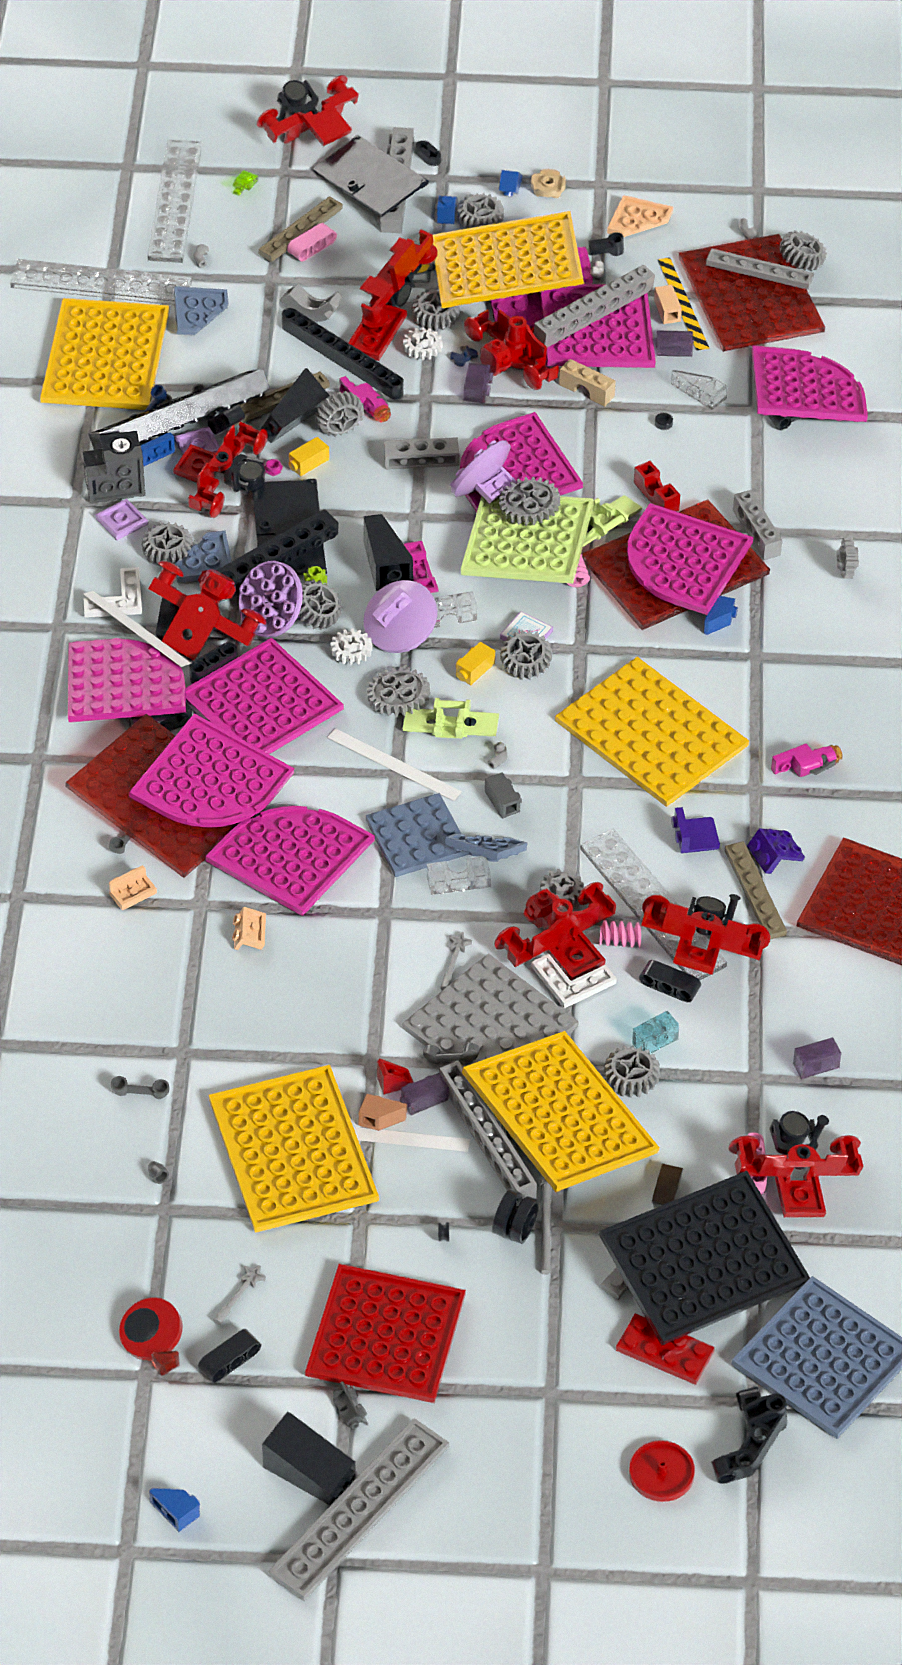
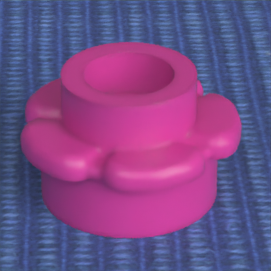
M270 459L266 462L265 472L268 475L276 476L283 470V466L277 459Z

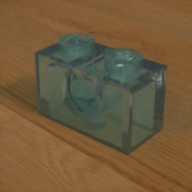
M665 1011L633 1028L632 1044L636 1049L641 1046L643 1051L649 1049L650 1054L678 1040L679 1023L668 1011Z

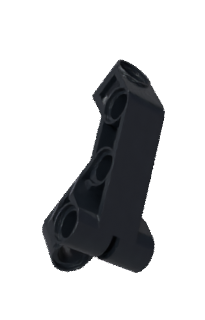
M758 1386L736 1393L748 1436L738 1451L730 1452L711 1461L718 1483L726 1484L747 1478L756 1472L778 1434L787 1427V1407L784 1396L776 1393L761 1397ZM759 1436H765V1437H766V1438L763 1439V1440L757 1439V1437H759ZM744 1461L750 1462L748 1465H742L741 1463Z

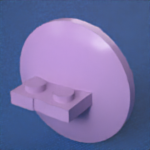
M494 440L487 446L486 450L480 449L474 455L475 459L465 469L461 468L455 474L457 478L450 483L451 492L455 497H460L477 490L490 504L499 498L501 491H505V486L511 487V482L516 484L517 481L503 467L511 449L510 444L505 440L499 442Z
M267 561L253 568L240 586V618L242 621L244 620L246 615L241 610L247 608L260 613L266 620V625L260 623L255 632L256 635L266 638L279 636L285 633L297 618L301 619L298 615L302 606L303 592L296 572L285 563Z
M409 580L390 583L380 589L368 603L364 614L365 632L368 634V638H371V642L385 652L402 653L415 649L428 638L434 629L437 620L436 601L430 591L420 583Z

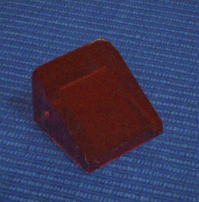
M178 1351L151 1354L152 1365L161 1376H164L180 1365Z

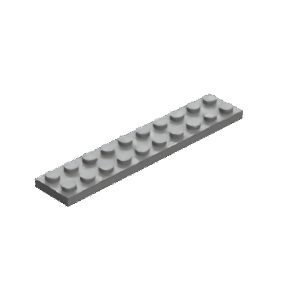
M414 1418L268 1571L269 1576L298 1598L305 1601L449 1448V1442Z

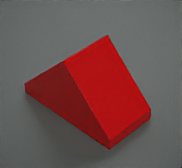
M383 1059L377 1060V1079L384 1095L411 1088L415 1085L408 1068Z

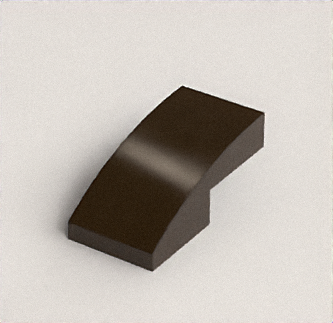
M662 1163L652 1203L664 1205L675 1200L683 1168Z

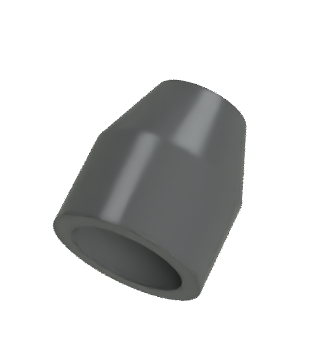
M153 1161L148 1165L149 1175L155 1183L161 1184L168 1179L169 1172L163 1164Z

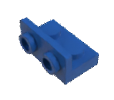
M171 432L141 445L143 465L151 464L175 452L174 436Z

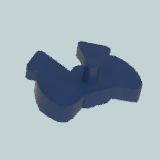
M460 346V350L463 352L461 355L455 352H451L450 355L455 365L463 367L472 358H478V352L468 346Z

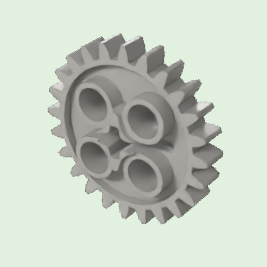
M525 477L524 481L517 479L518 483L511 482V487L505 486V491H501L502 496H499V504L502 515L505 514L506 519L511 518V522L517 520L518 525L522 522H525V526L529 522H532L533 525H535L536 521L542 523V519L549 520V515L555 516L554 511L559 510L560 493H558V488L554 487V483L549 484V480L542 482L541 477L538 480H535V477H532L531 480Z
M393 667L391 672L385 670L384 675L378 673V678L373 677V682H369V688H367L370 706H374L375 711L380 709V714L387 712V716H390L392 713H395V717L399 713L405 716L407 711L413 714V709L419 711V705L425 706V701H429L428 696H430V684L427 681V677H423V673L417 674L416 669L410 672V667L406 670L400 667L397 671Z

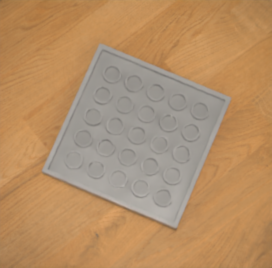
M488 953L404 1021L402 1028L424 1046L435 1045L439 1047L440 1053H458L463 1051V1046L466 1043L477 1044L480 1047V1051L474 1061H459L462 1067L563 1031H566L569 1035L578 1027L579 1021ZM447 1061L446 1063L451 1064L456 1061Z

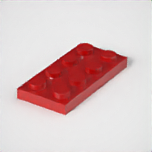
M385 304L383 308L388 313L386 324L380 328L372 329L365 326L363 321H361L348 343L374 360L380 361L407 317V310Z
M635 1313L617 1343L616 1351L696 1385L710 1361L715 1347L688 1335L661 1346L646 1317Z

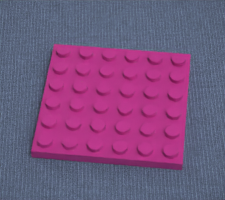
M580 284L541 291L542 317L545 318L606 284ZM648 293L547 347V366H563L571 359L586 367L655 368L656 360Z
M273 638L266 640L186 688V701L200 717L267 754H271L344 710V704Z

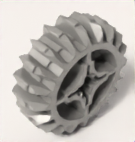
M470 194L469 197H464V200H460L457 208V218L460 225L464 226V229L497 224L503 221L504 208L501 201L497 200V197H492L491 194Z
M789 231L783 237L779 247L780 254L783 259H786L787 263H791L792 266H796L798 269L802 268L804 271L820 268L827 254L826 248L823 247L824 244L820 243L819 239L802 231Z
M435 289L434 291L428 290L427 293L422 292L421 295H417L412 303V313L417 325H422L424 328L428 327V329L434 328L437 330L441 328L444 330V327L450 328L451 324H455V321L458 320L460 307L458 305L442 308L440 293Z
M345 391L343 393L338 392L337 395L332 394V397L326 398L325 402H321V407L317 408L318 412L315 414L316 423L320 430L328 436L333 435L335 437L337 434L341 436L343 433L348 434V431L354 430L355 426H359V421L363 420L364 407L359 397L352 392L348 393Z
M161 522L159 526L154 524L153 528H148V531L144 533L142 538L144 555L152 563L157 562V564L159 561H168L175 564L178 560L187 557V551L193 547L192 536L189 534L188 529H184L183 525L178 526L177 523L172 525L169 522L167 524Z
M313 579L310 582L306 581L301 584L303 599L298 615L301 617L300 622L305 621L306 626L312 625L313 629L318 627L320 630L327 629L335 624L341 616L342 610L340 605L342 600L337 598L339 593H334V588H329L327 583L323 585L321 580L316 582Z
M522 630L521 634L514 632L513 637L508 636L507 641L503 642V647L500 649V660L503 667L507 668L508 674L513 672L514 677L521 675L522 680L524 676H528L529 679L532 678V675L538 677L539 672L544 673L545 668H549L552 660L550 643L545 641L544 635L539 637L538 631L535 634H532L531 630L528 633H524ZM541 654V656L539 657V659H537L536 661H534V659L537 658L538 655Z
M624 1045L622 1050L616 1048L615 1053L611 1052L609 1058H606L603 1073L605 1081L608 1082L611 1088H614L615 1093L621 1091L622 1097L625 1094H629L630 1097L633 1094H637L640 1097L642 1092L648 1094L649 1089L654 1090L655 1084L659 1082L660 1067L655 1054L650 1055L649 1049L643 1051L642 1046L636 1049L633 1045L631 1048H627Z

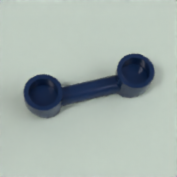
M155 385L151 389V396L154 399L145 411L157 407L159 403L165 401L167 392L162 385Z

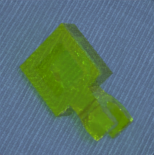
M243 170L234 179L233 187L236 188L233 194L239 196L244 189L250 190L258 182V175Z

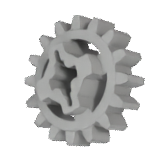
M842 538L841 546L836 553L837 568L841 570L843 579H853L854 571L859 566L858 547L854 546L853 538Z
M557 869V873L549 871V876L544 875V879L540 883V891L547 888L560 899H566L571 902L572 906H575V901L578 902V896L584 888V882H581V876L575 877L574 871L570 874L568 869H565L564 872Z

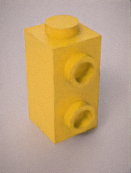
M318 437L306 442L289 453V468L299 476L308 473L329 460V446Z
M479 642L464 657L457 660L455 664L456 677L472 685L495 664V650Z

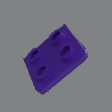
M683 807L675 808V814L671 816L672 828L676 830L675 841L679 843L681 854L717 850L720 848L714 818L686 819Z
M759 828L747 844V847L766 874H771L781 860L803 861L805 859L802 849L793 840L791 833L786 830Z

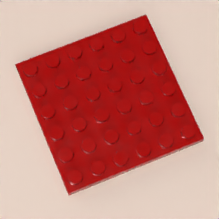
M338 1264L307 1363L305 1376L340 1384L343 1382L349 1386L435 1403L466 1296V1290Z

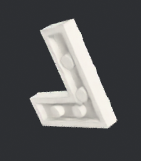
M139 567L120 568L122 596L102 598L125 615L142 614ZM84 598L85 618L112 616L89 598Z
M550 954L531 962L533 970L564 1009L617 982V978L606 965L570 981Z

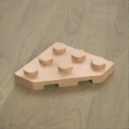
M623 195L609 223L607 233L618 232L626 237L667 224L673 213V207Z

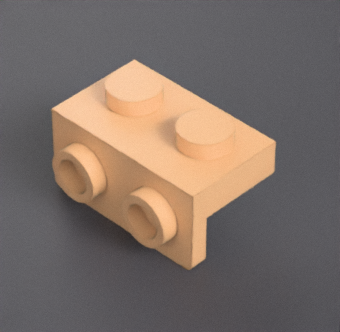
M143 865L109 882L110 896L121 910L157 893V888L146 876V868Z

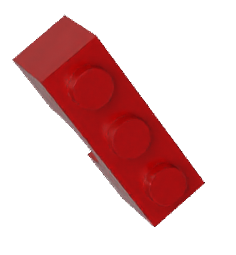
M651 461L634 467V484L652 504L675 512L680 510L681 494L671 483L665 486L662 485L660 471Z

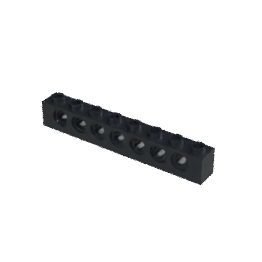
M323 509L216 571L234 581L236 588L234 594L240 591V586L253 568L267 561L290 564L291 561L304 556L312 549L318 548L326 541L335 538L338 535L339 522L326 509Z

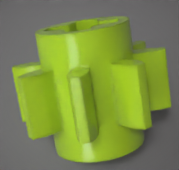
M318 566L308 568V573H304V581L310 582L314 579L316 582L321 580L322 584L327 583L325 569L322 570Z

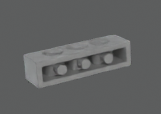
M458 437L384 441L385 470L459 466Z
M752 490L734 494L733 512L748 536L753 537V544L763 560L781 556L782 538Z

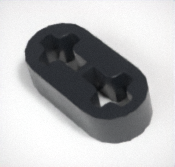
M421 140L416 143V154L426 164L437 166L441 163L440 151L430 142Z

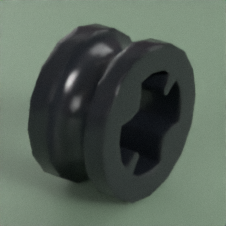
M438 1222V1242H441L443 1239L449 1242V1222H446L444 1225Z

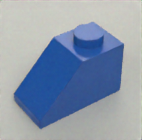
M502 170L499 191L503 192L504 196L513 197V194H518L523 175L516 171Z
M439 196L437 223L455 224L457 197Z
M718 597L710 612L706 615L704 634L708 635L731 625L732 619L737 617L738 607L735 606V598Z
M161 1488L149 1490L150 1503L178 1532L200 1517V1502L194 1495L190 1496L185 1490Z

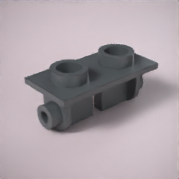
M341 1382L343 1389H336L333 1392V1399L340 1411L348 1407V1409L341 1413L347 1426L355 1429L361 1421L368 1425L365 1418L367 1412L361 1403H357L358 1395L352 1386L348 1387L345 1383Z

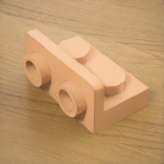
M243 907L239 914H235L233 919V925H235V931L232 936L234 949L239 950L242 944L262 950L265 946L266 913Z

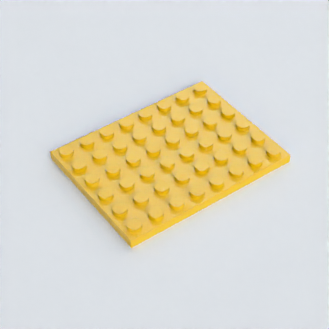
M570 211L433 235V245L438 250L435 267L442 308L584 284Z
M63 298L40 396L41 403L145 410L152 400L151 389L155 385L169 315V305Z
M635 657L555 715V722L666 807L749 746L747 738L639 657Z
M566 1031L470 1064L462 1069L461 1073L555 1192L657 1154L660 1147Z
M330 1065L209 1094V1102L255 1233L379 1201L378 1192Z

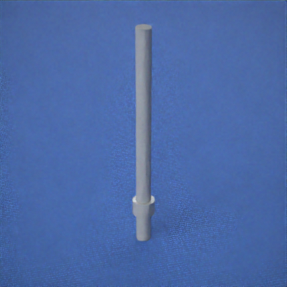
M541 1176V1273L547 1275L550 1273L551 1186Z

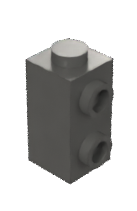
M503 772L485 778V793L502 819L519 813L522 798L519 792H515L511 780L507 779Z

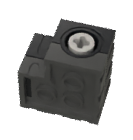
M137 430L100 435L101 449L83 451L84 475L90 504L146 496L143 455Z

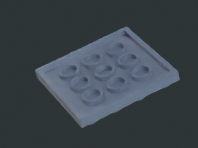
M440 793L366 815V822L372 834L375 835V839L395 877L469 855L467 851H455L451 846L445 845L447 836L461 834Z

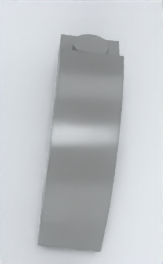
M297 283L286 291L280 301L286 308H294L311 320L321 322L328 320L340 305L338 302L342 295L336 292L326 299H318L309 295Z

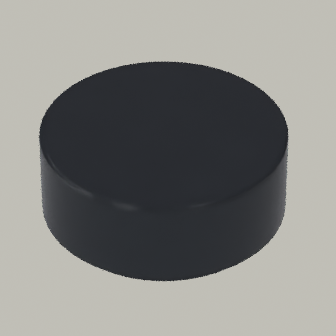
M668 413L657 414L655 426L660 430L670 429L673 426L672 415Z

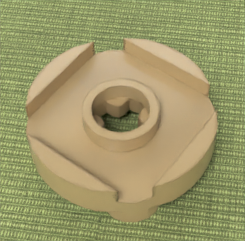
M554 169L540 170V173L537 175L534 173L531 178L533 194L538 197L559 198L566 187L565 176L563 175L562 177L560 172Z

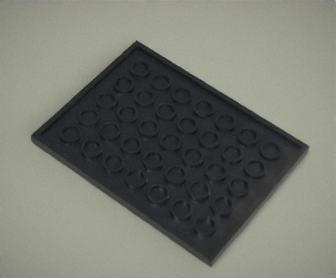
M748 1171L601 1230L598 1234L661 1346L803 1286L810 1279Z

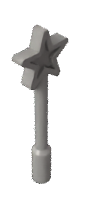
M461 932L458 937L449 936V940L452 942L450 950H454L447 974L444 975L440 987L442 991L451 983L452 972L459 951L461 950L464 953L465 946L472 944L471 939L464 938V932Z
M260 1265L254 1269L248 1266L244 1267L246 1274L241 1277V1282H244V1284L226 1307L224 1306L213 1319L214 1323L221 1325L230 1313V1309L250 1284L255 1288L257 1281L266 1280L265 1275L260 1273Z

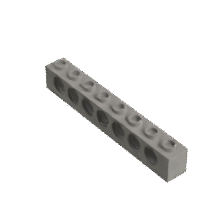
M393 127V134H389V144L391 145H388L387 154L408 168H411L414 128ZM406 200L383 217L378 215V225H381V232L402 233Z
M644 264L536 322L534 325V336L547 347L557 343L652 291L655 274Z
M456 1061L441 1067L440 1085L506 1190L511 1189L521 1193L522 1199L527 1196L536 1199L537 1183L486 1103L461 1073L463 1067L460 1062Z

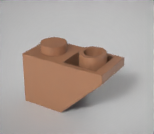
M366 1094L359 1110V1126L377 1131L403 1122L407 1118V1104L377 1095Z

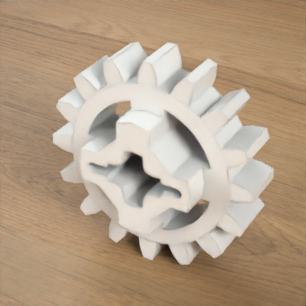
M424 327L421 330L415 328V332L409 331V335H405L403 347L404 351L408 352L409 357L414 355V359L421 357V360H424L427 357L430 360L432 355L437 357V352L441 353L443 340H441V335H438L437 331L431 332V328L425 330Z
M351 628L350 632H347L344 629L343 634L338 632L337 637L332 638V656H336V661L342 660V664L349 662V665H352L353 662L360 664V660L367 661L366 656H371V651L373 650L371 638H368L367 633L361 634V630L354 632V629Z

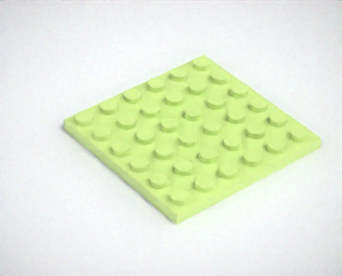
M483 496L481 497L461 566V575L573 584L594 506L593 499L560 496V506H558V511H554L555 516L549 515V520L542 519V523L536 521L535 525L529 522L525 526V522L518 525L517 520L511 522V518L506 519L505 514L502 515L499 498L489 504Z

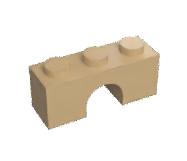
M571 359L560 368V386L575 392L583 385L590 393V400L604 407L615 397L616 380Z

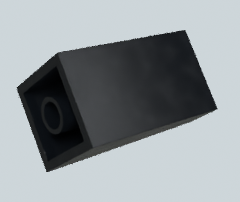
M308 368L302 371L260 428V431L262 429L267 431V440L271 444L317 413V408L321 407V402H325L326 398L330 396Z
M382 514L363 516L364 546L376 591L396 581H413V557Z
M288 1411L262 1443L263 1468L329 1506L344 1492L348 1483L351 1484L357 1475L356 1462Z

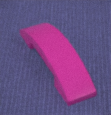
M423 541L404 543V546L413 557V581L425 586L430 593L439 592L435 577L432 576L426 559Z

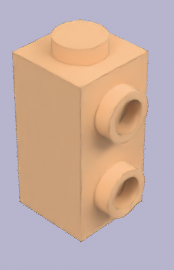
M673 286L655 287L654 302L663 324L681 322L682 308Z

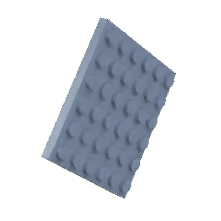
M812 1276L732 1359L731 1365L772 1394L778 1393L784 1396L789 1406L838 1439L902 1370V1337Z

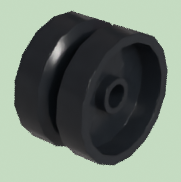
M509 1189L504 1194L497 1208L492 1232L502 1237L510 1234L512 1241L523 1244L529 1237L535 1224L539 1210V1200L530 1196L522 1199L521 1193Z

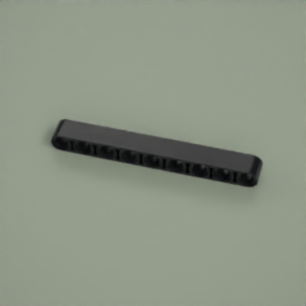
M286 308L282 311V328L284 331L368 383L373 388L381 391L387 397L394 400L403 397L404 380L400 375L296 309Z

